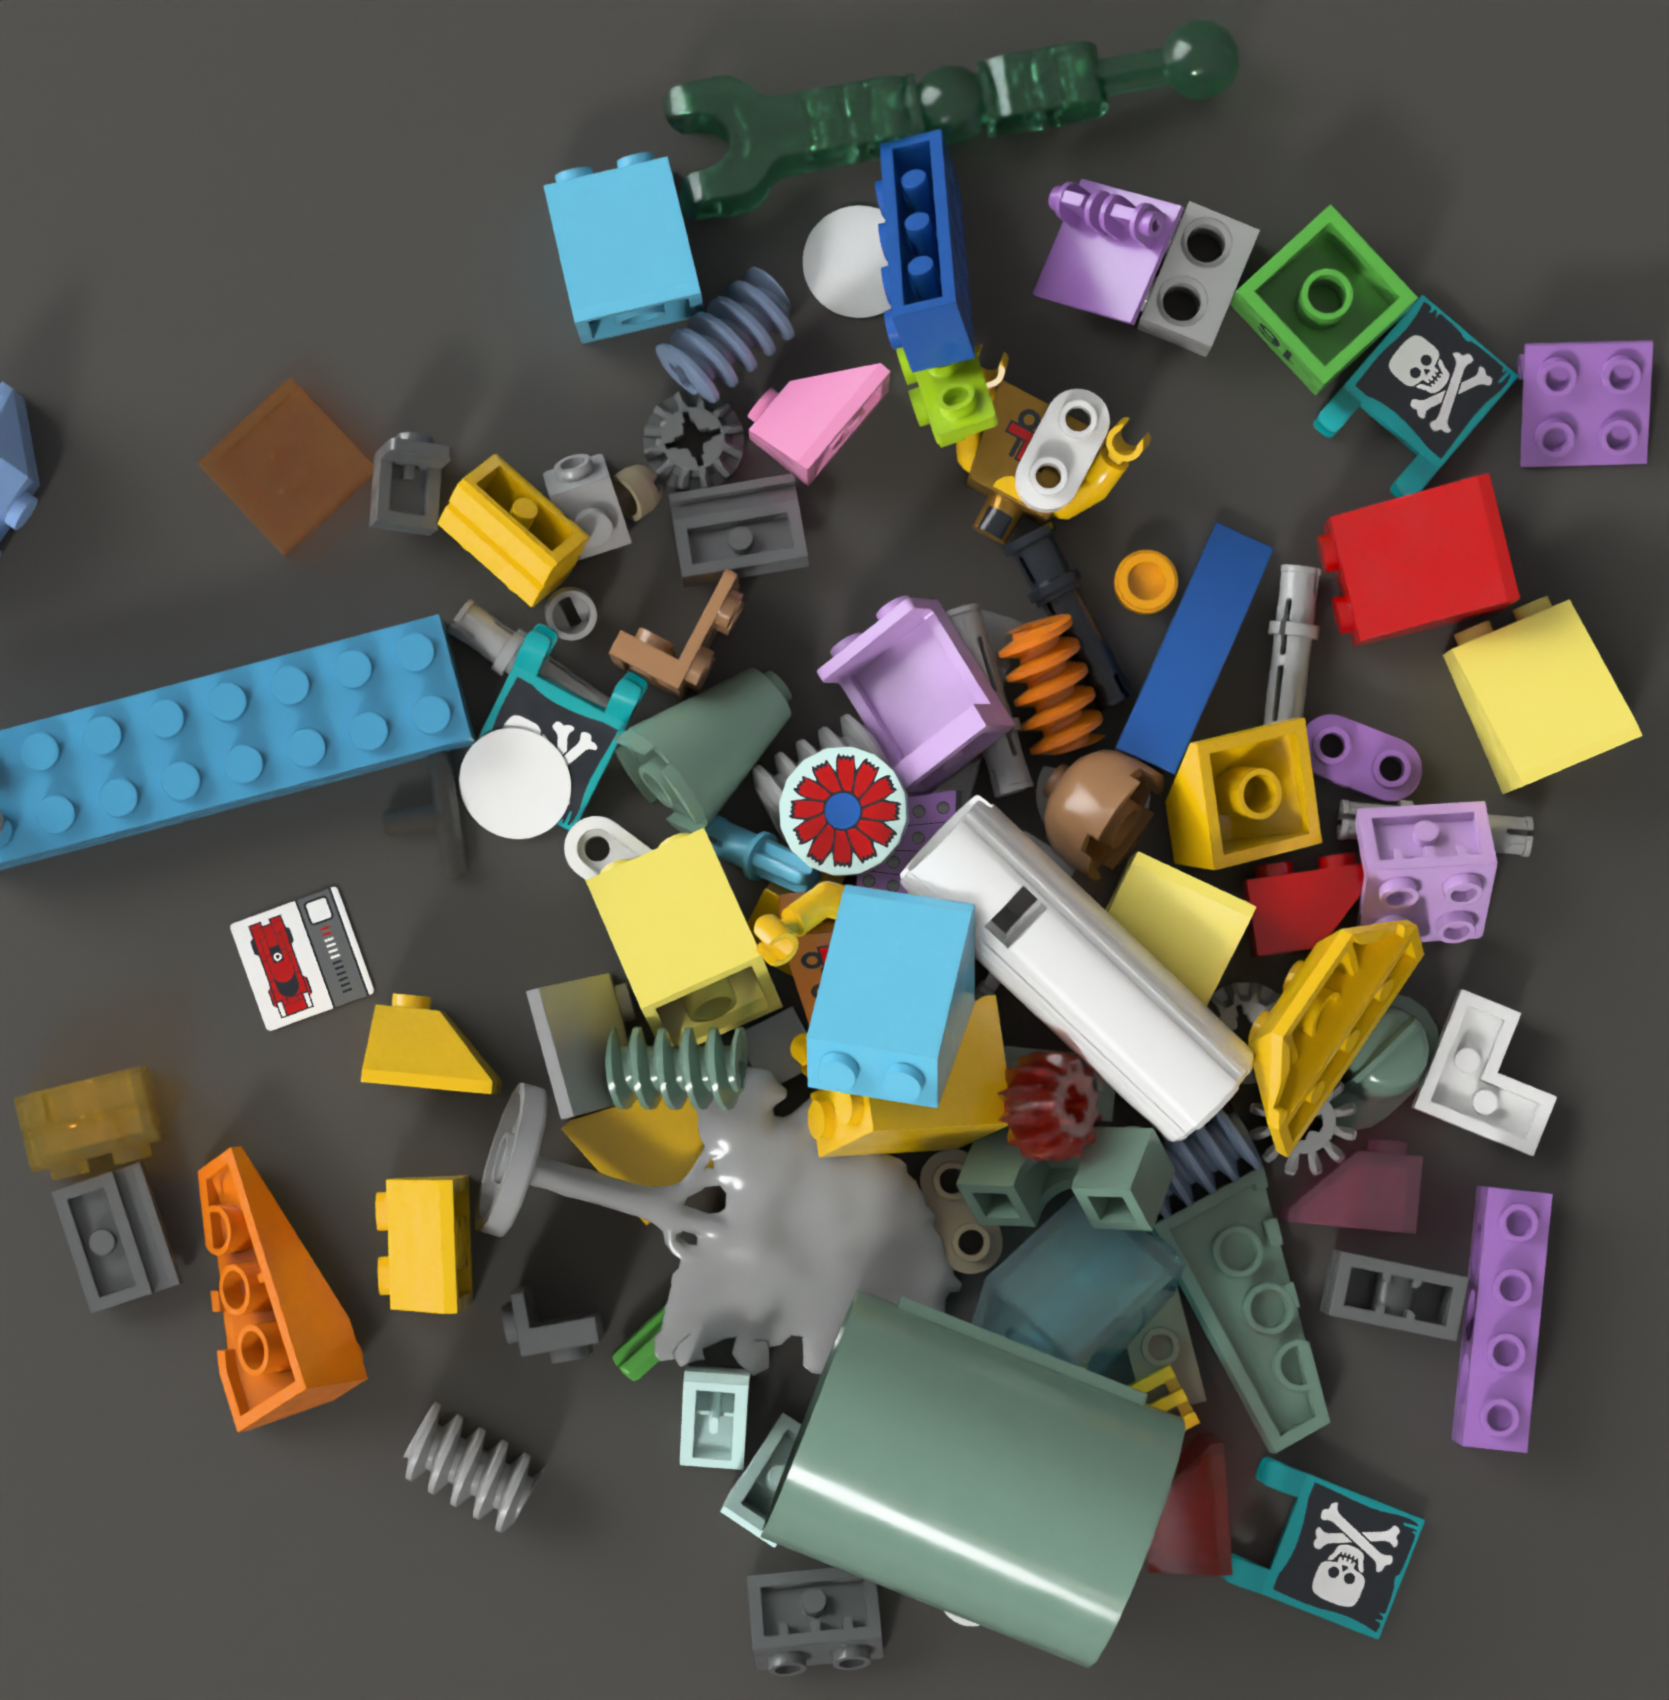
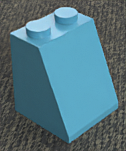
M652 152L636 153L619 159L617 161L618 168L593 174L591 167L572 168L556 174V183L543 185L572 314L582 344L687 320L700 311L704 312L700 286L668 156L655 159Z
M845 885L806 1037L808 1087L938 1108L975 1004V904Z

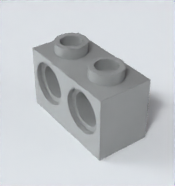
M1189 201L1184 215L1179 219L1165 252L1167 256L1159 275H1155L1140 310L1143 313L1136 329L1207 357L1260 230ZM1198 234L1211 236L1219 244L1221 250L1220 257L1212 262L1196 260L1188 251V239ZM1173 292L1185 293L1194 300L1197 314L1186 321L1175 320L1165 312L1163 298Z

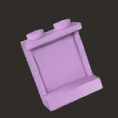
M904 595L884 605L876 614L879 621L864 633L852 634L838 642L830 651L833 658L821 666L817 673L823 683H838L841 685L862 721L878 742L892 769L897 772L908 797L931 792L1016 725L938 599L910 598L908 595Z

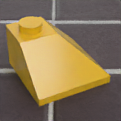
M1296 717L1189 744L1165 801L1174 864L1219 870L1322 843L1305 718Z
M393 993L392 1006L375 1005L362 1067L361 1082L482 1094H501L502 1080L445 1011L430 1010L431 997Z

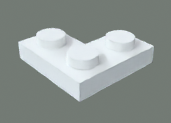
M1458 989L1411 1108L1526 1155L1534 1156L1557 1096L1498 1073L1521 1013L1466 990Z

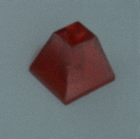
M1213 1432L1199 1433L1180 1455L1163 1512L1144 1560V1566L1149 1573L1209 1576L1233 1575L1224 1443Z

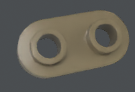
M960 1149L939 1150L925 1161L919 1177L920 1189L925 1194L926 1206H929L936 1215L933 1225L943 1240L945 1256L951 1268L964 1274L984 1272L992 1267L1000 1257L1003 1247L1000 1226L979 1225L960 1191L948 1193L941 1188V1174L950 1168L962 1171L969 1153ZM967 1230H976L983 1237V1246L975 1254H966L959 1247V1238Z

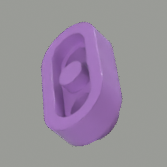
M1335 714L1319 716L1306 725L1313 776L1384 803L1396 802L1409 796L1419 785L1422 777V762L1417 751L1406 741ZM1332 734L1341 740L1342 752L1338 757L1330 758L1322 753L1320 741L1324 735ZM1384 758H1394L1400 763L1402 772L1398 780L1388 781L1380 774L1379 767Z

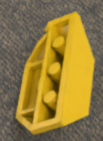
M1405 919L1344 928L1317 942L1305 961L1298 960L1291 967L1283 984V993L1271 1011L1265 1010L1256 1018L1249 1033L1248 1047L1254 1051L1253 1067L1267 1124L1277 1153L1287 1158L1289 1157L1424 956L1417 924Z

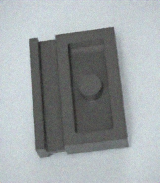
M794 473L668 494L684 587L719 582L726 568L737 573L739 578L809 567Z
M144 1161L51 1192L91 1314L183 1283Z

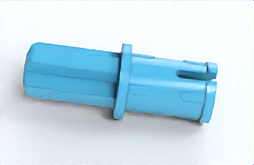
M716 816L705 830L707 835L717 839L715 843L711 842L717 858L741 868L744 876L750 880L758 881L764 878L795 893L808 892L813 888L814 884L819 882L821 872L809 867L790 848L779 844L776 836L770 832L763 831L756 834L729 822L721 816Z

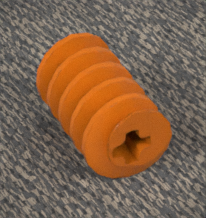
M1070 614L1049 616L1009 630L1005 634L1011 635L1013 641L998 651L999 658L1019 659L1020 666L1005 676L1007 682L1026 683L1028 690L1013 700L1014 706L1034 707L1036 714L1021 724L1022 731H1042L1043 738L1028 748L1030 755L1063 754L1096 743L1107 735L1090 733L1101 725L1104 720L1102 713L1099 710L1082 709L1095 698L1096 694L1093 687L1074 685L1088 673L1087 665L1080 661H1066L1081 648L1077 638L1059 637L1073 624Z

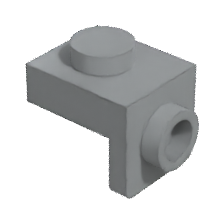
M587 454L568 456L557 462L554 469L543 473L550 501L564 513L563 515L567 519H571L591 537L582 554L578 557V561L632 543L603 454L591 457Z

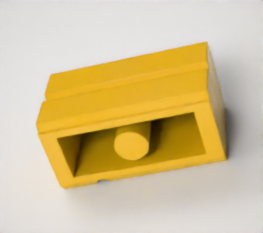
M497 453L490 456L457 484L449 500L450 503L446 506L437 523L462 548L470 552L530 607L537 605L570 576L578 561V557L582 554L591 538L571 519H567L559 508Z

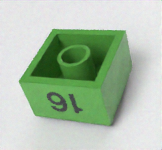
M1330 204L1236 290L1230 305L1316 396L1407 313L1418 297Z

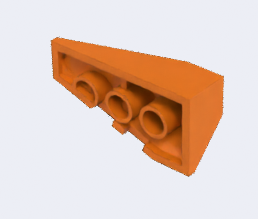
M242 1146L230 1147L198 1170L205 1245L211 1254L217 1256L220 1277L219 1290L210 1291L212 1311L223 1312L227 1349L217 1350L219 1374L237 1432L239 1433L334 1401L367 1380L368 1376L363 1363L362 1349L356 1341L350 1319Z

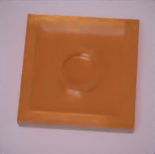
M291 377L197 462L285 557L290 555L373 478V465Z

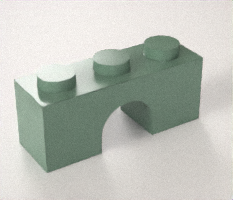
M1013 1123L973 1142L956 1185L979 1225L1036 1227L1045 1205L1058 1193L1071 1188L1094 1229L1152 1231L1175 1168L1154 1128H1142L1139 1126L1088 1127L1077 1124L1043 1126Z

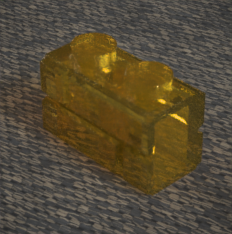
M137 1066L14 1097L32 1172L50 1169L52 1181L90 1172L88 1159L112 1154L114 1165L151 1157L150 1144L166 1140L148 1066Z

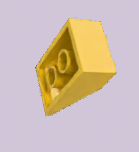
M469 1175L387 1179L386 1192H377L375 1202L377 1230H388L389 1256L378 1258L379 1294L390 1295V1309L438 1314L459 1313L473 1303Z

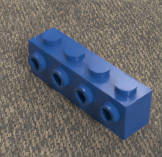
M933 130L879 143L882 180L875 182V189L879 208L885 219L884 223L878 224V232L882 251L888 262V266L881 267V275L885 294L891 305V310L884 312L885 325L893 350L898 348L904 349L912 373L974 359L975 348L960 183L942 130Z

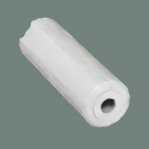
M975 795L926 842L900 873V883L908 891L907 894L975 904V958L1166 1140L1172 1142L1182 1141L1196 1129L1199 1130L1234 1096L1239 1089V1085L1250 1074L1254 1063V1051L1004 813L981 796ZM1024 886L1037 900L1005 933L991 919Z

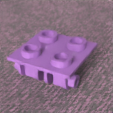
M1081 179L1079 184L1066 182L1062 186H1055L1049 195V207L1055 211L1057 217L1063 223L1032 294L1036 297L1134 325L1184 207Z
M1653 341L1525 344L1524 354H1519L1517 361L1519 380L1523 379L1520 467L1647 464Z

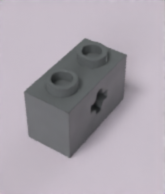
M1332 1248L1320 1311L1339 1318L1457 1341L1469 1277Z

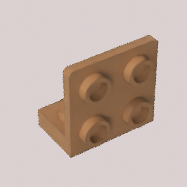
M726 568L679 660L674 658L676 652L672 650L674 646L672 643L648 630L639 628L635 637L620 630L609 651L614 666L627 673L629 671L637 673L646 678L650 685L681 701L688 688L699 692L716 659L713 657L714 651L709 649L718 631L727 636L730 634L745 604L742 601L744 594L739 592L738 574Z

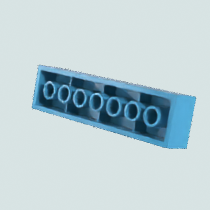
M437 614L0 730V808L4 818V826L0 834V871L473 745L477 739L449 633H447L446 622Z

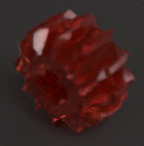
M1065 1051L1031 1052L1027 1056H1020L1017 1066L1005 1070V1080L1008 1088L997 1093L1004 1102V1113L998 1121L1007 1123L1009 1126L1007 1143L1018 1146L1023 1158H1033L1035 1161L1070 1160L1072 1157L1081 1156L1084 1146L1096 1141L1093 1124L1103 1119L1097 1110L1096 1100L1102 1092L1092 1087L1093 1068L1082 1066L1078 1054H1068Z

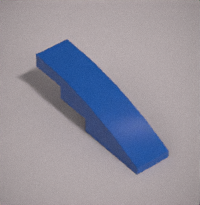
M1217 522L1215 523L1163 637L1162 644L1142 685L1115 750L1135 757L1143 763L1172 776L1175 774L1274 548Z

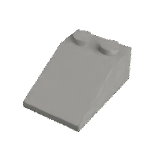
M606 973L526 991L561 1120L615 1106L606 1079V1047L609 1034L614 1027L617 1029L621 1045H628L630 1037L626 1022L637 1019L627 983L615 985L613 975Z

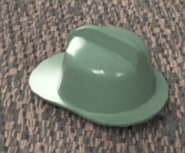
M1402 995L1396 996L1340 1079L1345 1087L1341 1094L1330 1101V1104L1335 1109L1346 1103H1354L1357 1112L1351 1116L1336 1118V1126L1350 1127L1354 1130L1370 1128L1388 1117L1419 1088L1439 1039L1437 1025L1427 1009L1412 998Z

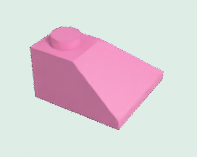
M878 363L789 381L780 393L771 387L748 414V418L754 422L749 429V438L787 471L794 473V476L808 487L889 392L891 371L883 364Z

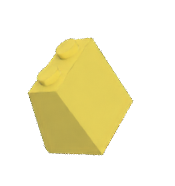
M1548 596L1527 603L1512 611L1517 622L1495 631L1489 620L1454 635L1458 646L1443 654L1502 794L1523 787L1643 736L1633 714L1570 599L1552 606Z
M704 828L691 834L679 833L664 840L657 849L632 860L621 859L605 866L598 875L586 880L639 1006L655 1038L658 1028L667 1027L672 1045L679 1046L684 1028L692 1027L699 1045L706 1042L711 1027H718L721 1035L783 1007L765 962L756 951L757 944Z
M1138 851L1129 857L1105 911L1207 1007L1257 906Z

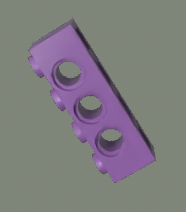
M1481 1185L1476 1187L1468 1267L1469 1280L1465 1297L1451 1440L1461 1446L1527 1453L1553 1194Z

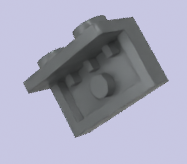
M531 1284L521 1285L510 1292L511 1301L501 1306L507 1343L519 1342L521 1357L550 1352L551 1363L586 1358L593 1352L592 1344L599 1343L605 1336L601 1310L538 1321Z

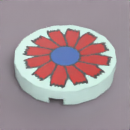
M854 747L826 748L804 759L787 778L779 801L780 828L791 851L809 867L837 877L863 875L885 864L900 845L909 823L908 794L897 772L877 755Z

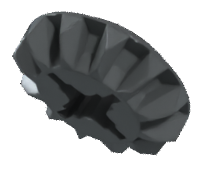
M678 391L672 397L657 404L644 427V453L650 468L657 472V477L675 489L689 491L719 486L735 472L741 461L744 451L743 427L729 403L721 399L716 403H710L699 394L694 395L690 392ZM685 416H690L691 423H695L699 432L709 431L711 434L720 431L721 433L712 436V440L706 441L703 444L704 454L701 456L704 465L698 466L696 458L692 457L688 448L678 450L677 447L666 449L667 446L674 445L676 440L684 437L683 426H685Z

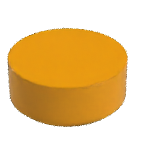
M1139 550L1129 554L1119 564L1113 580L1114 592L1120 604L1130 612L1139 615L1155 614L1166 608L1174 598L1178 588L1177 571L1173 563L1162 553L1154 550Z

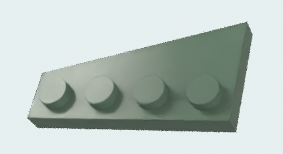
M1262 1165V1168L1257 1171L1253 1168L1240 1175L1237 1182L1229 1181L1218 1187L1216 1193L1212 1195L1207 1193L1196 1199L1194 1205L1190 1207L1186 1205L1171 1213V1217L1155 1222L1151 1233L1269 1453L1276 1454L1331 1422L1310 1342L1306 1341L1297 1309L1300 1307L1294 1282H1290L1281 1248V1245L1284 1243L1278 1220L1273 1217L1266 1191V1188L1269 1186Z

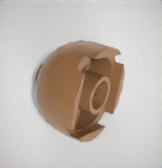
M1102 749L1080 757L1070 767L1066 764L1058 766L1049 777L1043 790V795L1048 798L1044 811L1046 837L1054 852L1068 865L1094 881L1101 879L1097 868L1102 864L1113 871L1135 847L1148 827L1154 813L1144 806L1151 791L1160 797L1162 796L1164 776L1139 759L1116 750Z

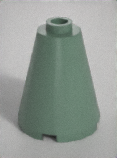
M749 668L625 729L614 739V742L621 745L615 750L617 758L634 785L651 805L659 800L674 811L665 819L674 828L682 833L690 834L702 828L706 830L790 719L791 710L788 702L792 700V694L783 680L773 671L767 670L762 673L755 668Z

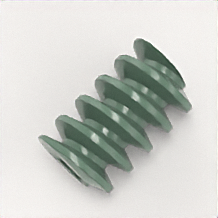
M616 1027L612 1028L609 1034L605 1058L606 1079L611 1098L618 1109L626 1110L631 1108L636 1098L645 1110L656 1109L663 1097L665 1105L670 1110L682 1109L687 1098H689L691 1105L696 1110L708 1109L714 1097L717 1106L721 1110H731L735 1107L740 1093L744 1091L746 1085L748 1048L744 1027L736 1028L731 1046L723 1045L718 1027L710 1028L705 1046H698L692 1027L684 1028L679 1046L672 1045L667 1027L658 1028L653 1046H647L641 1027H634L632 1029L628 1045H621Z

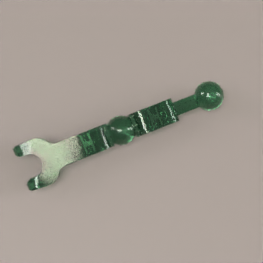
M1193 19L1178 26L1167 37L1162 48L1102 59L1099 58L1096 44L1076 41L996 56L988 61H976V73L963 66L942 65L927 72L917 84L914 73H909L905 76H881L772 96L758 93L748 83L738 78L720 75L677 85L667 92L662 104L665 118L674 130L681 134H714L727 142L729 146V151L720 163L690 173L683 181L680 190L681 207L686 215L695 220H712L752 213L763 204L773 186L782 178L880 160L879 143L933 130H942L946 145L959 146L974 139L984 127L987 138L996 135H1016L1093 120L1106 113L1110 107L1108 96L1167 85L1187 99L1207 101L1222 94L1234 82L1240 69V51L1229 30L1213 20Z

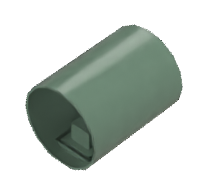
M857 1289L805 1413L760 1537L1089 1668L1097 1662L1111 1638L1150 1548L1180 1458L1186 1429L1184 1419L1146 1404L1148 1394L906 1297L902 1296L897 1305Z

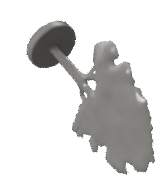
M747 1067L745 1089L740 1093L738 1102L733 1109L721 1110L713 1097L708 1109L696 1110L698 1114V1131L705 1147L691 1171L682 1181L671 1186L658 1187L639 1185L613 1178L591 1169L576 1167L540 1156L539 1152L548 1110L547 1091L540 1087L519 1082L512 1092L500 1119L478 1194L475 1230L497 1237H503L512 1227L523 1204L529 1185L637 1216L655 1224L663 1231L665 1245L669 1247L672 1254L681 1260L679 1268L672 1274V1285L667 1304L665 1305L661 1330L654 1336V1354L660 1361L675 1359L680 1367L694 1361L705 1360L704 1348L724 1339L736 1337L732 1354L738 1364L750 1372L752 1376H755L769 1368V1347L782 1345L790 1336L803 1337V1366L811 1373L821 1374L857 1289L897 1305L903 1296L945 1313L946 1298L952 1292H960L962 1285L954 1275V1269L951 1268L945 1256L943 1240L933 1225L936 1215L929 1206H926L925 1194L919 1188L916 1179H913L907 1173V1164L900 1158L888 1154L819 1158L817 1141L812 1137L808 1127V1109L812 1099L809 1098L788 1116L783 1118L774 1116L773 1108L786 1098L787 1089L777 1082L770 1070L760 1067ZM712 1159L714 1161V1167L705 1169L709 1161ZM721 1186L727 1193L726 1207L720 1213L708 1214L684 1205L686 1198L703 1190L705 1187ZM682 1231L695 1234L697 1236V1245L688 1244L679 1236Z

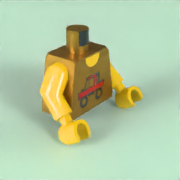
M981 344L975 347L978 357L982 348ZM1006 352L1003 353L997 369L986 370L981 366L999 421L998 425L964 437L965 440L956 443L957 461L969 473L966 485L987 496L972 528L985 537L1003 545H1006L1021 515L1038 524L1045 525L1052 517L1069 520L1104 500L1128 468L1129 461L1135 460L1140 456L1151 441V435L1148 432L1137 446L1127 444L1122 438L1121 430L1130 418H1122L1106 435L1075 497L1066 507L1050 513L1038 512L1029 508L1017 494L1015 473L1049 404L1002 380L1009 364V357ZM1068 414L1065 417L1067 426L1073 431H1083L1089 427V425ZM1045 466L1036 472V480L1044 488H1053L1059 484L1060 475L1053 467Z

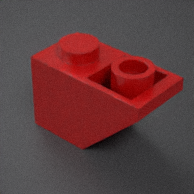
M1355 852L1318 857V870L1294 873L1292 861L1254 867L1256 879L1240 882L1243 900L1257 906L1247 926L1251 958L1310 950L1314 948L1317 942L1332 934L1362 892L1364 872L1362 863L1357 864Z

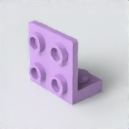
M1485 801L1357 809L1355 828L1364 880L1356 927L1406 919L1417 924L1421 942L1443 941L1446 943H1460L1468 939L1482 937L1498 864Z

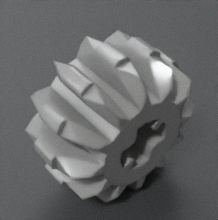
M1341 1081L1338 1082L1316 1115V1117L1321 1115L1322 1118L1320 1131H1309L1305 1140H1299L1285 1164L1286 1174L1294 1175L1296 1173L1299 1154L1308 1155L1309 1169L1313 1175L1321 1174L1322 1164L1316 1152L1321 1148L1337 1163H1340L1345 1158L1342 1150L1331 1143L1330 1139L1333 1135L1345 1140L1353 1141L1356 1139L1357 1131L1350 1127L1336 1126V1118L1351 1116L1357 1112V1108L1354 1103H1346L1335 1109L1330 1104V1101L1341 1094L1345 1087ZM1251 1104L1250 1113L1266 1117L1263 1104ZM1268 1126L1252 1129L1250 1136L1252 1140H1261L1271 1136ZM1274 1144L1266 1149L1262 1155V1158L1267 1163L1276 1159L1279 1154Z

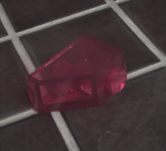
M1368 1138L1367 1151L1349 1150L1340 1163L1335 1162L1284 1204L1281 1209V1220L1416 1234L1423 1157L1406 1155L1407 1142Z

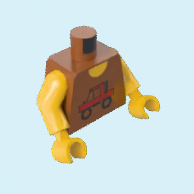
M823 881L808 892L779 895L780 919L773 914L762 915L756 920L754 926L755 935L762 941L756 946L757 953L771 966L777 967L787 962L789 963L809 1025L842 893L845 888L843 884ZM801 1033L792 1040L790 1052L791 1056L801 1064V1072L808 1077L807 1033Z

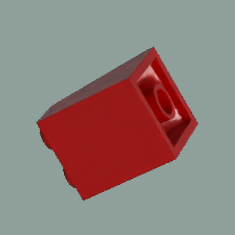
M1489 473L1331 516L1323 524L1325 534L1317 536V547L1324 572H1335L1340 596L1332 598L1335 622L1341 635L1350 633L1353 647L1499 613L1520 599Z

